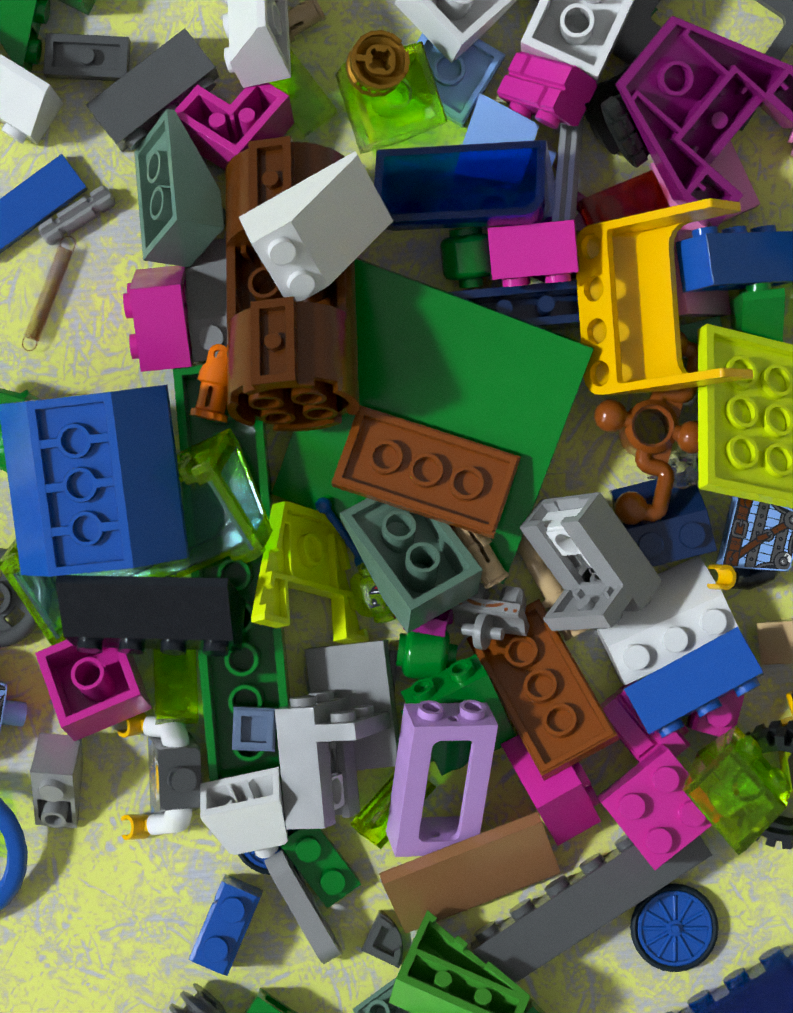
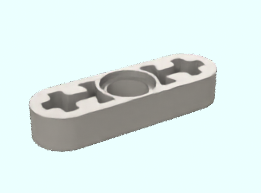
M283 849L265 859V865L274 883L319 960L325 964L341 955L342 950L334 933L294 864Z

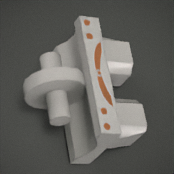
M480 582L478 594L451 608L454 613L455 625L461 627L462 635L472 636L475 649L486 650L490 645L491 639L502 641L505 633L527 636L530 627L525 615L527 599L523 589L520 587L506 586L502 588L499 600L496 601L488 600L490 592Z

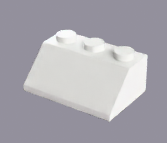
M224 0L228 6V13L223 14V26L229 39V47L224 48V59L230 73L235 72L243 88L292 78L287 0Z
M0 54V122L5 124L2 131L21 144L27 138L38 145L64 103L50 84Z
M699 555L659 573L658 575L662 582L653 593L651 602L645 608L635 612L623 611L622 618L612 628L596 629L620 683L627 685L645 677L738 627L722 591L707 587V584H715L716 582Z

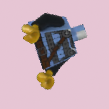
M732 496L716 564L708 566V569H715L717 571L718 580L715 584H707V587L714 590H750L774 582L779 576L780 571L789 572L793 560V509Z

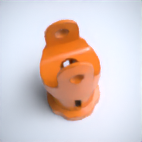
M215 344L209 349L206 363L203 364L199 371L200 390L196 407L191 408L189 415L227 423L228 416L225 415L227 406V347L222 344Z

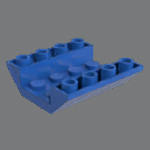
M168 384L0 404V423L21 575L44 577L131 569L189 558Z

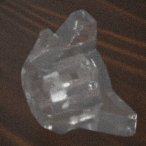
M678 446L677 449L670 453L668 461L675 474L673 487L679 489L690 488L698 482V456L687 453ZM647 474V479H658L656 476Z

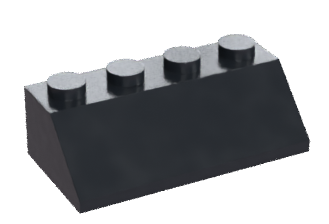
M56 576L63 637L77 647L79 652L98 654L102 653L103 648H118V651L124 654L140 655L144 654L145 649H160V652L166 655L182 656L186 655V650H203L202 653L205 655L224 657L229 655V651H242L246 601L228 578Z

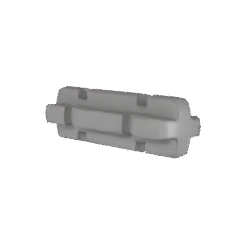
M99 186L90 192L91 197L87 199L82 197L57 213L58 218L55 220L50 218L40 224L38 229L45 242L49 245L56 244L64 237L63 234L66 232L69 234L75 232L97 217L96 213L99 211L104 213L114 207L116 204L115 199L107 187Z

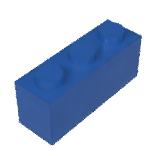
M775 225L755 227L750 229L751 232H747V226L725 228L721 230L722 233H718L717 226L692 230V238L675 242L683 293L746 290L747 285L771 282L772 288L793 283V231H776Z
M736 627L629 685L624 690L648 734L654 735L659 732L661 738H664L683 728L684 724L681 719L697 712L701 718L722 707L719 699L734 691L737 697H740L759 687L760 683L757 678L764 675V672L741 631Z

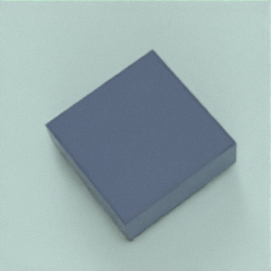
M234 706L232 750L275 752V709L277 708Z

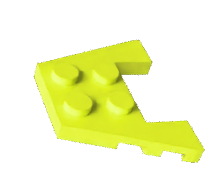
M288 501L272 504L251 622L273 628L290 625L288 588L331 599L334 642L342 644L368 642L367 628L360 630L355 610L361 608L358 593L350 591L345 570L351 569L345 542L325 514Z

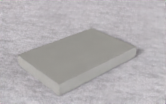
M388 639L305 649L310 692L334 690V697L350 696L351 707L374 705V712H390V729L354 740L356 770L395 767L400 734Z

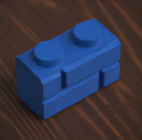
M225 874L189 960L228 976L263 890Z

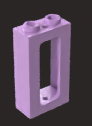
M426 700L420 703L404 704L386 834L395 857L424 856L480 834L498 724L487 702L464 700L461 703H439ZM439 741H471L460 816L422 817L433 745Z

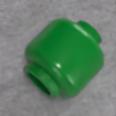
M482 227L449 230V237L444 238L440 243L444 277L448 280H458L459 288L484 286L483 278L492 275L488 234L482 233Z
M447 630L445 637L412 631L400 633L396 666L402 667L403 675L407 678L417 680L429 678L441 673L456 662L458 645L450 644V634Z

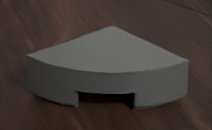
M379 910L361 951L399 968L403 957L401 933L394 921Z

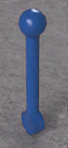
M326 497L319 498L315 503L317 511L326 515L354 555L355 566L365 569L366 566L350 535L332 511L331 501Z

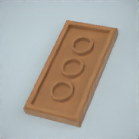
M537 811L383 871L379 875L406 934L419 929L427 910L437 917V921H440L561 872Z

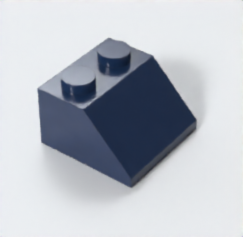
M691 471L675 474L669 507L663 518L655 522L643 520L635 525H627L621 522L652 567L717 551L707 508ZM657 479L610 490L614 510L617 498L629 491L641 494L646 499L647 504L652 505Z

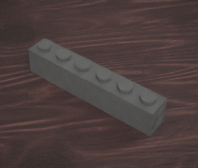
M625 834L614 843L617 848L604 857L601 853H597L582 862L579 866L582 870L570 879H567L565 875L555 879L544 888L547 893L534 902L530 898L523 900L509 911L511 917L499 925L492 921L474 933L476 940L471 942L472 951L485 964L488 961L491 962L516 983L711 857L712 853L699 835L657 870H654Z

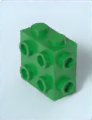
M476 654L467 659L458 660L441 673L429 678L420 679L411 687L401 691L406 704L420 703L426 700L439 703H461L464 700L487 702L498 724L494 751L502 748V743L516 736L493 684ZM468 740L436 742L432 747L430 763L435 762L442 776L453 770H458L469 762L472 742Z

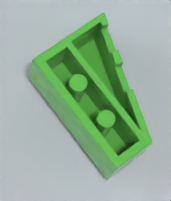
M427 910L396 977L389 1003L410 1013H524L530 995L491 962L488 961L485 964L467 949V942L459 936L454 938L436 923L437 917Z

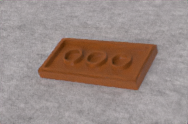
M359 405V411L354 418L331 484L332 487L494 539L521 457Z
M540 599L528 604L525 609V615L530 625L527 636L505 633L502 641L491 639L490 645L486 650L475 649L472 636L466 639L486 670L499 700L545 781L617 742L619 737L559 632L551 631L543 620L547 611Z

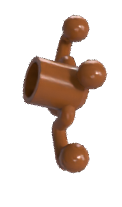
M680 331L682 358H688L686 371L688 373L698 372V344L688 341L687 336ZM698 387L652 392L649 399L637 403L629 411L626 410L621 402L614 399L604 400L597 405L594 411L596 425L605 432L618 431L622 447L629 454L635 456L637 467L646 474L658 477L652 505L647 504L646 499L637 492L629 491L617 498L614 511L621 522L627 525H635L643 520L655 522L666 515L675 481L674 471L668 464L673 443L676 441L678 446L687 453H698V421L690 420L679 425L682 406L694 398ZM641 412H650L657 415L663 422L665 437L661 442L648 444L641 441L636 435L634 429L635 420Z

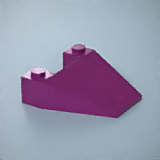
M670 16L616 83L621 97L671 198L678 205L709 198L739 202L744 196L710 164L758 106L782 128H793L792 65L675 16ZM727 215L698 222L706 227H718Z

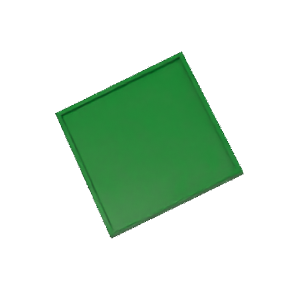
M356 258L359 405L521 457L494 539L491 538L492 542L489 543L504 570L509 574L523 537V532L519 527L534 508L595 347ZM347 412L342 415V423L332 427L293 432L272 494L317 510L315 507L316 501L321 497H326L331 501V509L340 521H342L340 518L342 511L365 500L366 497L332 487L331 484L356 415L348 414ZM505 578L499 583L504 584L507 578Z

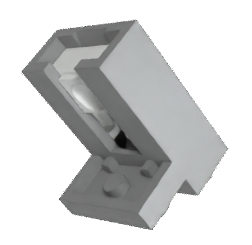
M600 492L542 499L519 527L564 589L543 618L551 631L612 628L622 618L623 611L635 612L645 608L651 602L653 593L662 582L659 575Z
M334 690L309 692V695L291 697L290 705L275 709L286 829H325L336 824L335 815H342V818H351L361 813L354 740L390 729V712H374V705L351 707L350 696L334 697Z

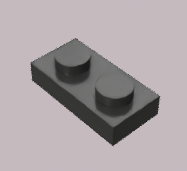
M46 33L43 74L46 78L117 81L129 72L131 41L129 37Z

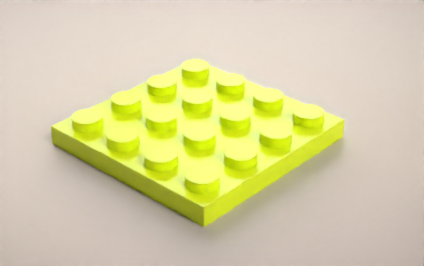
M705 324L698 329V371L718 368L753 369V379L698 386L699 489L793 509V344Z

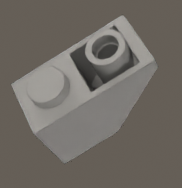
M39 733L30 770L35 825H44L51 828H77L83 771L82 739L74 741L69 735Z

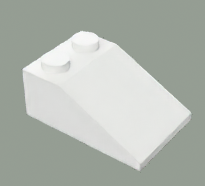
M395 0L394 4L449 62L453 63L481 38L517 0Z
M539 0L521 40V52L577 66L596 80L597 84L635 0Z
M356 151L239 217L253 248L282 296H294L296 301H303L328 287L393 222Z

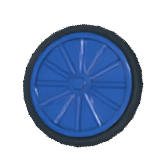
M673 883L667 884L636 905L631 918L630 930L637 952L647 963L662 971L681 972L697 967L707 959L716 944L719 926L714 907L705 895L690 886Z

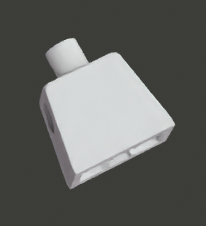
M279 767L200 783V818L229 854L238 855L254 851L259 858H269L277 852L279 846L285 845L288 842V829H286Z

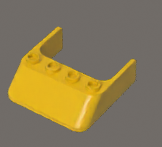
M709 198L588 225L578 233L577 245L580 271L576 272L581 343L595 347L584 374L585 385L589 391L597 395L661 392L753 379V369L718 368L688 373L682 361L674 256V241L677 232L684 225L691 222L741 212L740 202Z

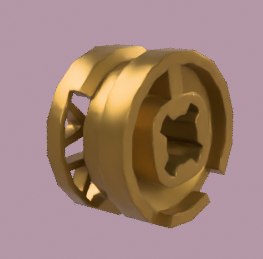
M384 30L370 31L361 36L348 53L345 64L347 78L351 85L361 94L370 97L385 96L394 91L408 73L410 65L409 52H406L401 43L402 40L395 34ZM364 86L367 88V91H364L361 87Z

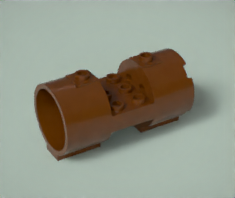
M291 136L248 141L249 148L235 155L228 162L225 172L227 410L233 419L242 424L253 426L255 420L273 424V431H310L339 425L342 423L343 414L348 412V414L356 415L359 411L355 260L328 287L303 301H296L294 296L283 297L253 248L239 217L345 156L322 145L294 142Z

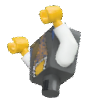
M143 712L126 720L127 729L117 731L118 735L122 738L143 733L148 736L151 815L128 814L122 816L121 821L129 820L131 823L129 835H122V838L125 840L146 839L150 834L161 835L182 832L190 825L192 812L200 809V783H202L200 746L190 732H187L186 725L182 721L152 715L146 716Z

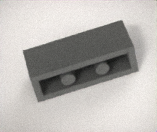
M184 28L87 103L86 106L121 152L125 151L128 147L134 150L138 148L166 109L175 110L197 85L209 92L212 91L216 86L214 81L219 78L214 64Z

